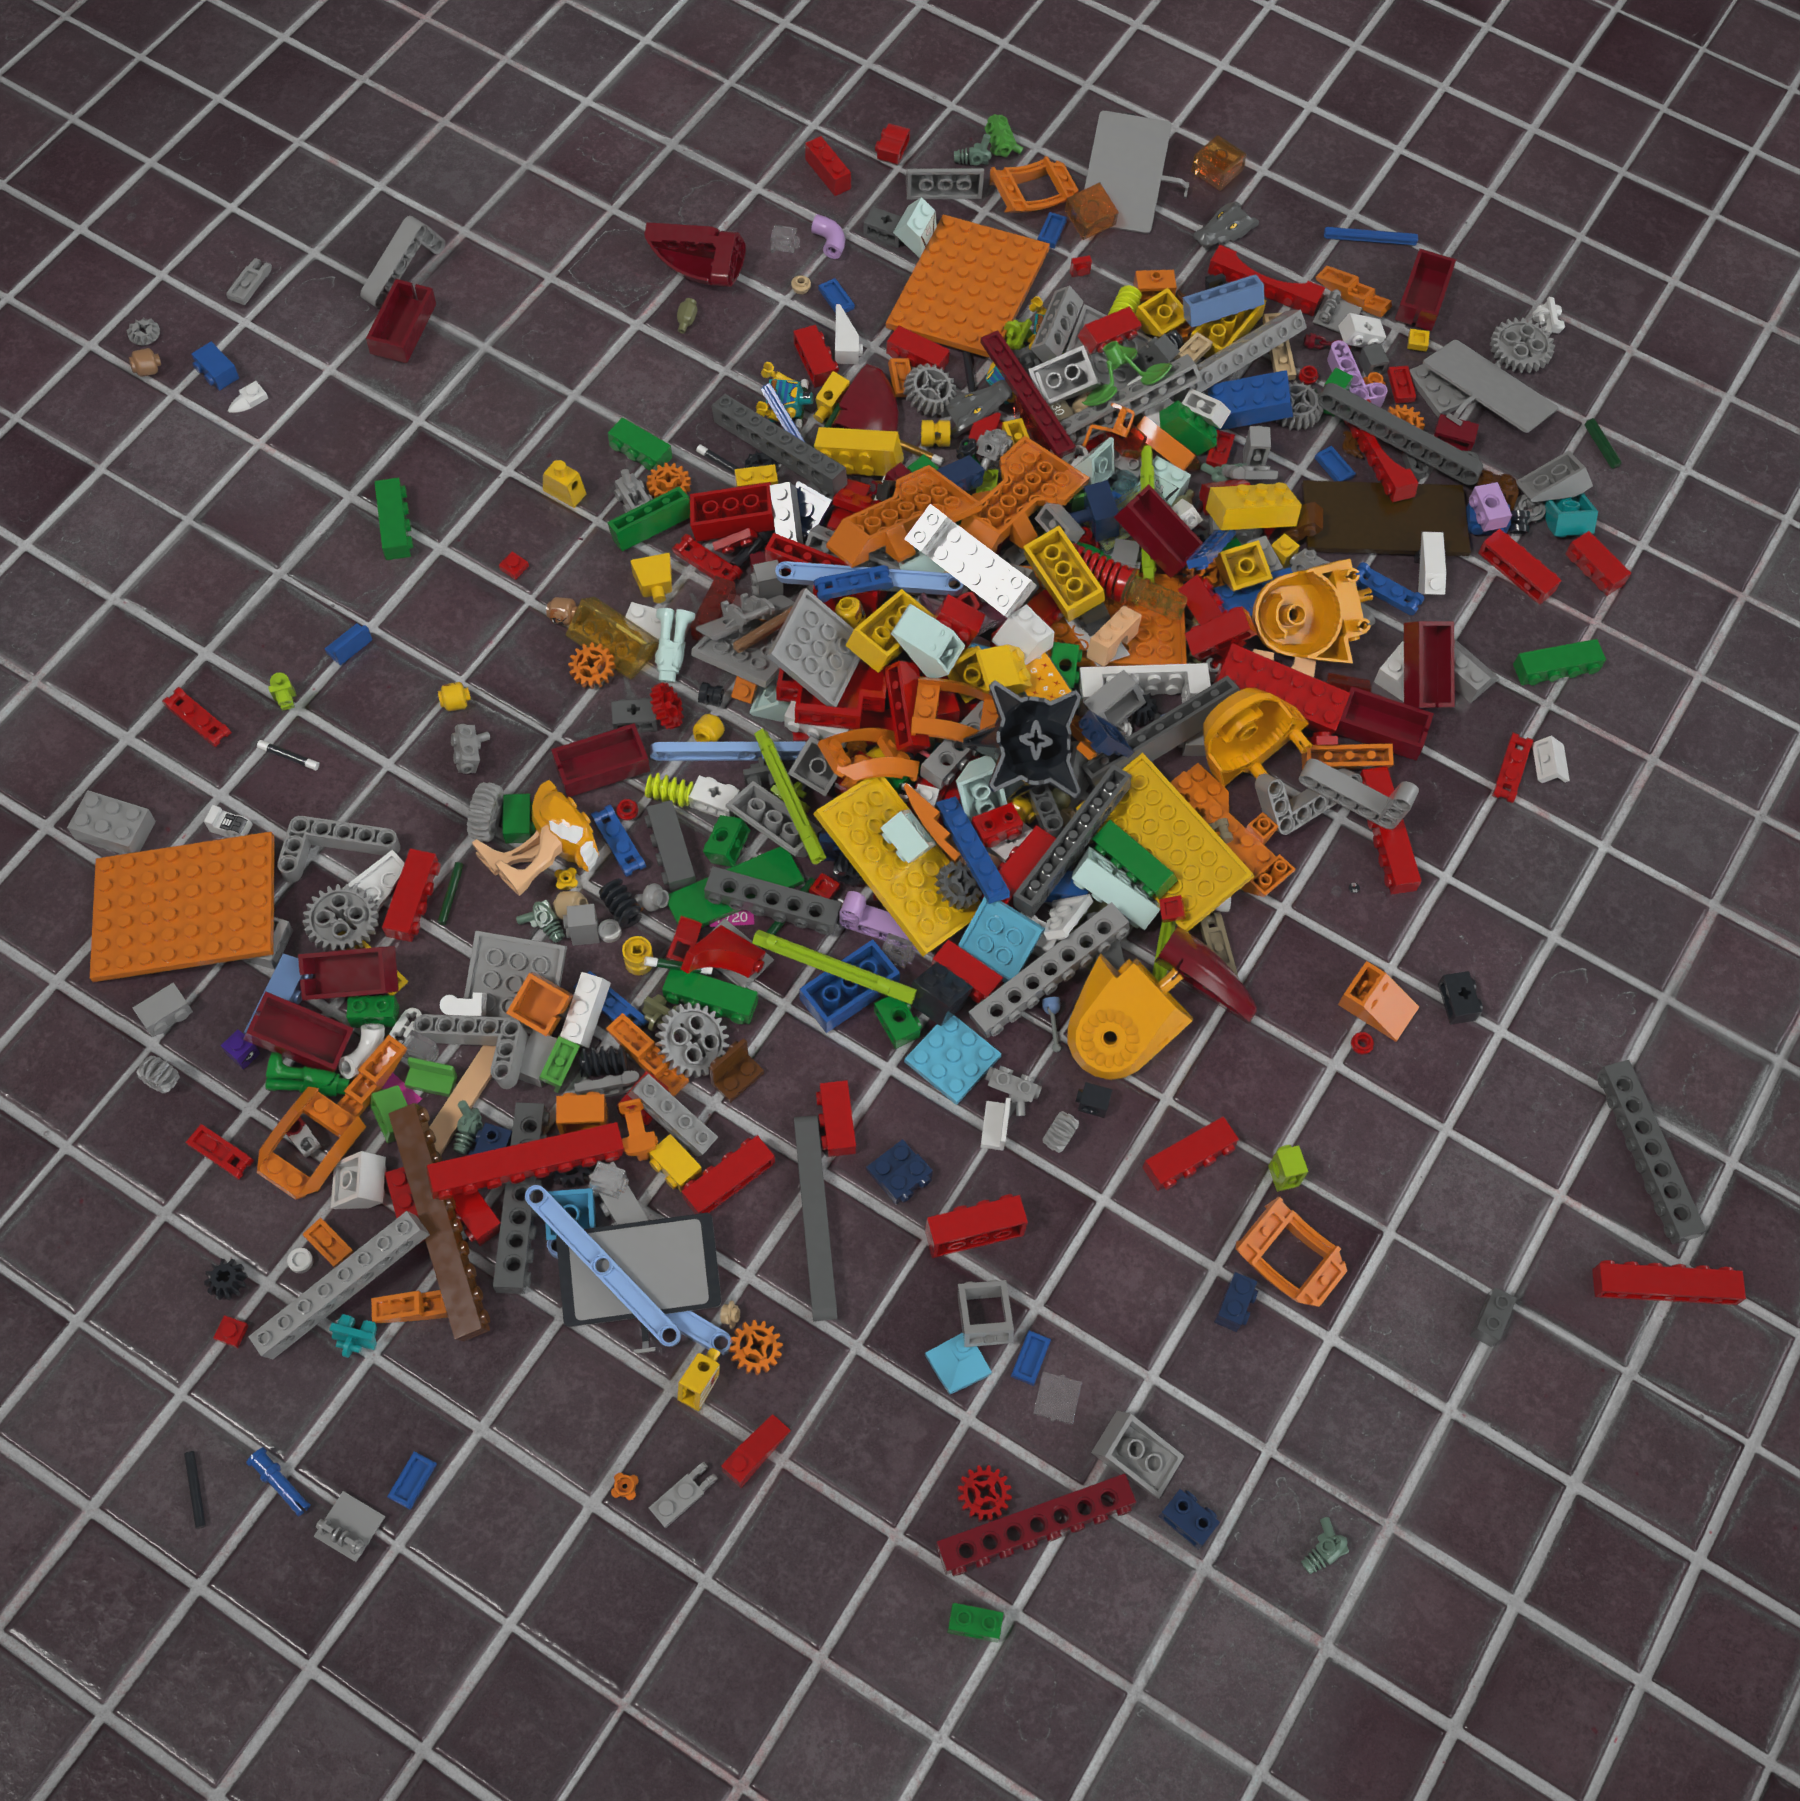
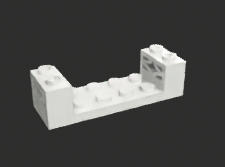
M931 504L905 537L906 541L1007 618L1020 609L1037 586L1028 577L1012 567Z
M1208 663L1080 667L1079 681L1076 685V690L1081 695V700L1077 707L1078 716H1084L1088 712L1083 702L1122 670H1125L1128 675L1133 674L1140 682L1139 686L1145 692L1144 694L1151 693V696L1156 694L1175 695L1181 693L1182 703L1211 686Z

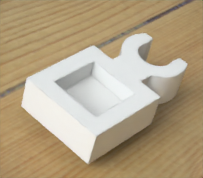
M918 784L917 789L914 790L935 808L939 789ZM899 794L904 802L909 801L907 795Z

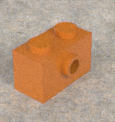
M1142 270L1135 272L1133 285L1142 294L1140 302H1146L1166 288L1175 296L1177 287L1174 270Z

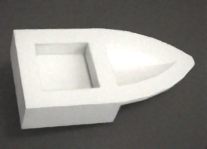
M254 381L239 390L240 395L231 403L228 412L236 413L251 409L267 400V393L257 381Z

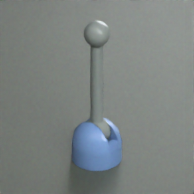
M1048 997L1042 1000V1006L1044 1011L1051 1016L1054 1041L1052 1050L1059 1052L1061 1045L1058 1043L1055 1014L1059 1012L1061 1003L1059 997Z

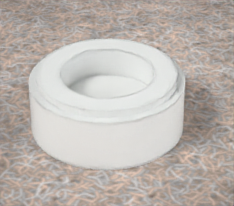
M607 919L600 923L598 933L604 942L612 943L620 938L621 928L617 921Z
M296 1248L288 1255L287 1263L293 1272L305 1273L313 1265V1256L305 1248Z

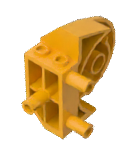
M1342 559L1279 576L1262 588L1253 606L1252 622L1257 636L1262 643L1276 653L1316 661L1353 663L1349 641L1360 639V635L1367 633L1371 625H1366L1370 621L1363 618L1360 603L1373 600V595H1366L1372 593V590L1369 587L1357 590L1356 581L1360 575H1355L1359 571L1352 568L1351 559ZM1290 611H1291V613H1292L1291 619H1290V617H1289V612H1290Z
M1245 688L1237 691L1219 703L1203 723L1204 747L1210 772L1224 787L1241 772L1252 773L1256 779L1261 774H1268L1261 764L1288 741L1292 740L1301 754L1308 751L1305 747L1309 749L1312 747V744L1301 732L1309 723L1295 706L1271 693L1257 688Z
M1100 953L1084 984L1068 1024L1067 1043L1072 1057L1083 1070L1093 1076L1109 1080L1125 1078L1140 1070L1193 1021V1017L1169 993L1177 983L1184 979L1180 973L1172 979L1178 973V970L1173 967L1165 977L1158 981L1137 958L1133 961L1128 959L1117 971ZM1107 1031H1112L1116 1034L1117 1040L1109 1042L1105 1039L1104 1034Z

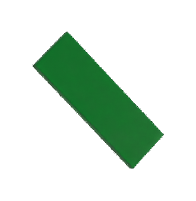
M781 846L726 869L789 888H795L804 884V879L790 852ZM709 877L668 894L669 901L667 905L677 925L680 917L684 916L702 923V928L742 910H734L729 905L722 903L713 904L708 899H705L704 889ZM727 888L724 891L727 893H732L735 890L732 888ZM748 894L746 896V898L753 899L756 897L754 894Z

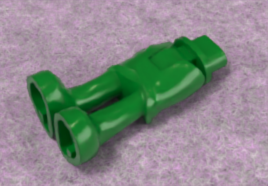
M273 1051L270 1055L266 1072L265 1089L267 1091L288 1090L303 1093L307 1087L319 1088L318 1092L324 1096H337V1094L345 1095L344 1090L350 1085V1079L340 1078V1074H337L335 1077V1072L307 1066L304 1068L290 1067L283 1064V1058L279 1052Z

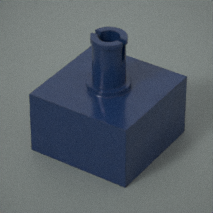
M1108 480L1084 486V510L1069 514L1078 524L1089 521L1095 542L1119 536L1120 524L1114 518L1119 511Z

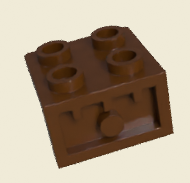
M1482 470L1476 485L1481 486L1498 482L1507 504L1510 505V511H1513L1519 493L1516 479L1509 474L1496 475L1491 471Z
M744 1038L740 1042L735 1041L727 1050L728 1052L722 1057H716L711 1062L709 1068L711 1084L729 1103L764 1074V1070L748 1055V1045Z

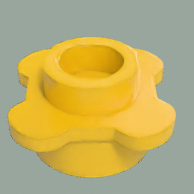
M571 867L568 870L558 869L555 871L554 875L557 878L556 887L559 890H570L577 887L576 869Z

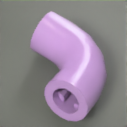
M816 214L811 232L826 239L823 247L824 254L831 259H838L845 246L846 239L843 229L834 220Z

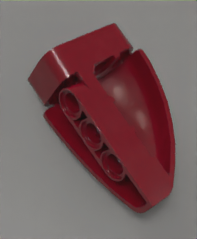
M646 222L644 235L648 244L659 259L680 276L700 284L731 287L737 280L746 254L745 241L738 232L720 231L711 226Z
M866 364L857 374L839 403V407L843 410L838 412L832 428L897 432L899 412L894 390L880 368Z
M1177 926L1156 958L1155 963L1169 972L1174 967L1178 970L1175 976L1180 973L1184 977L1181 980L1182 982L1249 1024L1257 1012V1006L1248 990L1232 969L1212 949L1186 930Z

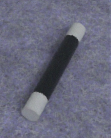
M699 445L696 449L698 453L735 474V469H741L702 445Z
M259 740L257 743V748L313 770L319 768V762L263 740Z

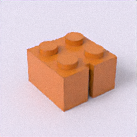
M531 972L526 977L506 1013L544 1036H551L562 1018L558 1014L565 1013L574 995L539 974Z
M588 1092L586 1095L564 1093L563 1096H556V1124L560 1135L608 1124V1107L605 1095L599 1092Z

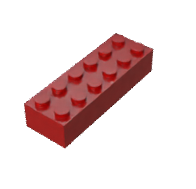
M1233 643L1226 650L1214 683L1228 675L1239 687V690L1257 688L1271 693L1295 706L1309 723L1305 728L1315 732H1331V735L1338 727L1350 695L1345 690Z

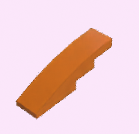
M1326 266L1316 276V280L1328 290H1339L1343 300L1362 307L1363 311L1381 318L1392 307V300L1375 295V288L1359 283L1358 276L1330 266Z
M906 783L904 790L919 821L937 843L941 851L956 864L961 859V854L947 843L951 835L937 822L940 812Z
M623 1013L606 1028L609 1034L622 1045L623 1049L645 1071H648L668 1086L669 1093L672 1096H675L689 1083V1078H685L683 1073L677 1075L676 1067L669 1070L671 1064L669 1061L662 1063L666 1056L664 1054L658 1055V1052L661 1050L655 1045V1042Z
M388 1035L358 1069V1076L344 1090L345 1096L337 1105L354 1117H360L370 1104L372 1093L381 1090L404 1056L407 1047Z
M440 1290L424 1293L413 1291L371 1298L372 1322L375 1323L448 1318Z

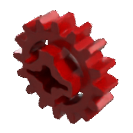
M662 682L654 685L651 688L652 693H650L652 701L650 703L653 705L651 707L653 713L657 715L656 719H660L661 725H665L666 729L671 730L683 724L682 719L684 716L681 711L684 710L681 707L682 701L680 697H677L678 693H674L673 687H669L668 683Z
M978 1465L976 1473L969 1469L967 1472L969 1478L962 1476L960 1481L964 1486H958L957 1491L963 1493V1495L958 1497V1502L965 1503L962 1506V1511L969 1509V1518H972L975 1514L978 1515V1522L982 1521L983 1516H987L988 1521L991 1522L993 1514L1000 1518L1002 1515L1000 1509L1007 1511L1009 1507L1005 1501H1011L1012 1499L1011 1495L1006 1494V1492L1011 1490V1485L1004 1484L1007 1476L1000 1478V1469L993 1473L991 1472L990 1465L987 1466L986 1471H982L981 1466ZM981 1477H987V1478H988L986 1481H981V1482L975 1480V1479L981 1478ZM996 1483L1001 1490V1497L995 1491ZM986 1488L989 1490V1493L983 1499L980 1497V1491H984ZM968 1490L974 1496L973 1504L969 1500ZM991 1505L992 1507H994L989 1510L981 1509L982 1506Z

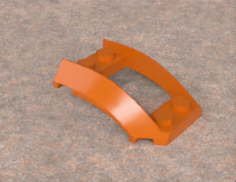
M1045 156L1044 159L1025 166L1004 167L1003 170H996L995 167L990 169L989 185H996L1007 206L1004 213H1025L1046 209L1069 200L1079 191L1065 164L1057 160L1054 163L1050 161L1048 156ZM1048 174L1059 194L1042 200L1025 201L1017 184L1032 181Z
M929 677L918 678L911 735H916V733L929 734V737L949 739L963 743L965 737L980 731L964 724L936 719L940 690L961 693L984 701L980 730L996 722L998 714L990 692L954 680Z
M881 728L856 729L820 740L817 744L834 774L841 778L848 776L852 784L874 777L902 779L903 776H908L914 782L917 779L920 762L910 760V757L905 752L897 751L894 731ZM850 741L877 742L885 757L868 759L852 764L841 743Z
M307 1087L283 1116L259 1150L257 1174L295 1200L306 1197L310 1193L318 1192L358 1136L366 1129V1125L359 1116L354 1117L318 1092L319 1088ZM302 1113L339 1137L311 1177H308L273 1152Z
M1277 1197L1264 1206L1266 1210L1240 1241H1236L1235 1249L1256 1271L1298 1303L1320 1307L1347 1272L1345 1261H1342L1340 1255L1341 1248L1317 1233L1294 1210H1290L1282 1202L1283 1199L1281 1197ZM1284 1228L1324 1258L1300 1289L1281 1276L1261 1257Z

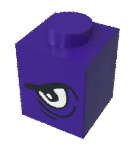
M238 1029L220 1046L227 1056L244 1070L261 1053L255 1044L243 1040L245 1035Z

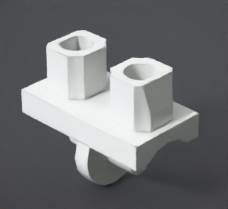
M1548 297L1547 302L1542 306H1538L1532 313L1533 320L1539 322L1541 328L1546 327L1545 333L1553 332L1559 334L1565 328L1564 321L1558 320L1562 312L1561 306L1555 305L1553 297Z

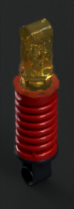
M1071 540V543L1103 588L1104 595L1108 599H1112L1122 606L1131 601L1138 607L1143 606L1171 620L1181 619L1187 603L1185 595L1151 582V579L1140 578V570L1138 568H1129L1128 565L1122 566L1121 562L1114 564V559H1108L1107 561L1106 556L1100 557V554L1097 552L1093 554V551L1090 549L1085 552V547L1079 546Z

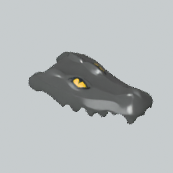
M1231 202L1220 208L1203 228L1194 233L1193 238L1198 240L1200 245H1203L1208 250L1213 244L1221 245L1224 243L1226 245L1229 240L1234 242L1238 238L1241 239L1251 229L1259 225V220L1255 217L1251 218L1241 209L1239 202Z
M999 380L987 388L954 397V399L949 400L950 404L944 405V411L940 415L944 418L950 414L956 424L950 432L953 438H958L963 433L971 430L974 422L994 414L995 411L999 410V405L1003 404L1007 399L1011 400L1013 398L1012 390L1005 380Z

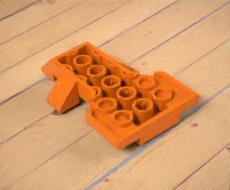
M1024 436L1000 457L999 464L1002 482L993 490L971 495L982 503V510L964 518L959 526L994 553L997 552L998 545L1009 535V540L1023 549V546L1032 542L1038 536L1028 517L1040 506H1044L1046 502L1066 505L1089 483L1090 477Z
M928 465L897 479L893 497L844 518L827 542L826 548L851 568L868 561L869 553L886 546V553L897 562H901L916 555L913 545L906 541L905 537L930 504L955 523L981 511L982 503Z
M1199 763L1195 764L1187 772L1183 771L1170 782L1208 824L1214 823L1221 818L1228 819V830L1232 833L1234 839L1226 844L1255 876L1241 888L1244 892L1265 897L1295 871V868L1280 854L1276 857L1264 846L1279 826L1262 812L1245 828L1229 813V791Z

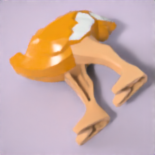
M550 780L541 784L535 794L532 805V821L536 832L525 843L503 853L490 848L477 839L472 842V845L477 850V857L495 876L499 874L501 879L519 896L528 889L531 882L541 872L553 864L556 856H560L568 862H574L579 868L589 872L595 866L599 852L593 836V830L589 825L591 823L589 817L584 812L580 813L576 809L577 805L571 797L566 798L562 792H558L556 786ZM520 862H532L526 869H516L511 866Z

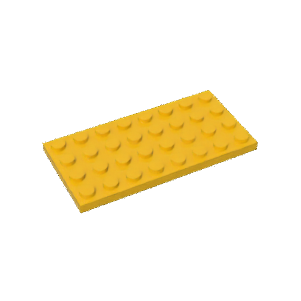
M1141 753L1122 769L1131 774L1130 789L1096 833L1111 820L1174 873L1178 881L1161 899L1178 895L1183 897L1186 919L1174 922L1188 932L1255 876L1146 755ZM1083 801L1079 806L1076 807V810H1077V811H1078V809L1081 807V805L1084 803V801ZM1153 895L1152 897L1159 903V899Z
M885 777L864 779L814 812V816L922 957H924L970 924L981 901L978 899L968 909L962 907L959 910L956 908V904L949 907L948 900L942 902L944 896L936 893L940 889V887L935 886V883L938 881L936 875L950 861L938 845H935L911 863L903 862L896 854L897 848L893 843L889 844L883 838L881 827L900 811L909 810V808Z

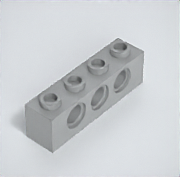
M1070 285L1054 292L1031 346V350L1043 363L1062 355L1065 345L1068 343L1070 333L1075 326V321L1080 314L1084 301Z
M649 1074L642 1077L627 1094L632 1099L640 1098L643 1102V1109L696 1157L703 1155L718 1138L717 1135Z

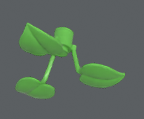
M1112 341L1103 348L1108 359L1106 363L1109 370L1110 383L1094 389L1082 403L1087 406H1095L1111 399L1117 392V387L1114 386L1112 370L1119 368L1123 364L1129 363L1140 376H1143L1141 383L1144 385L1153 384L1162 379L1171 369L1172 364H1156L1149 367L1146 372H1143L1132 362L1138 353L1137 350L1122 346L1117 341Z

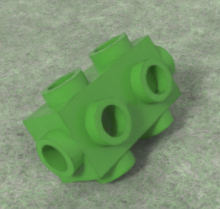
M996 114L990 116L985 127L986 134L991 136L989 142L992 147L990 151L996 156L1000 155L1003 157H1008L1012 150L1020 154L1023 147L1016 143L1007 118Z

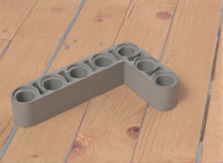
M407 216L364 284L360 293L361 298L374 307L381 308L395 279L400 280L420 245L437 255L443 251L445 240L426 224L413 216Z
M1308 759L1299 776V781L1304 786L1386 829H1394L1411 810L1419 792V788L1415 784L1404 781L1387 797L1317 759Z
M1345 768L1338 769V771L1362 783L1361 775ZM1261 774L1255 782V789L1262 812L1279 826L1276 831L1283 835L1293 832L1337 804L1310 788L1288 800L1284 783L1280 779L1268 774Z
M296 816L289 823L277 866L283 879L293 883L302 877L311 845L383 856L391 850L397 854L400 851L401 845L396 833L388 828ZM327 831L325 834L320 835L321 832ZM349 834L347 837L341 838L343 835ZM365 838H371L368 841H363ZM300 847L298 850L292 851L294 848ZM294 867L292 870L286 871L288 868Z
M423 1014L414 1020V1030L427 1043L496 1046L491 1065L492 1077L503 1089H510L517 1084L528 1034L519 1020L508 1017Z

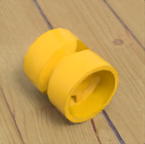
M922 420L921 447H933L934 444H937L938 447H950V420H939L937 423H934L933 420Z
M634 936L626 940L622 948L626 969L629 973L638 976L650 972L653 967L645 966L644 958L645 956L653 957L651 943L642 936Z

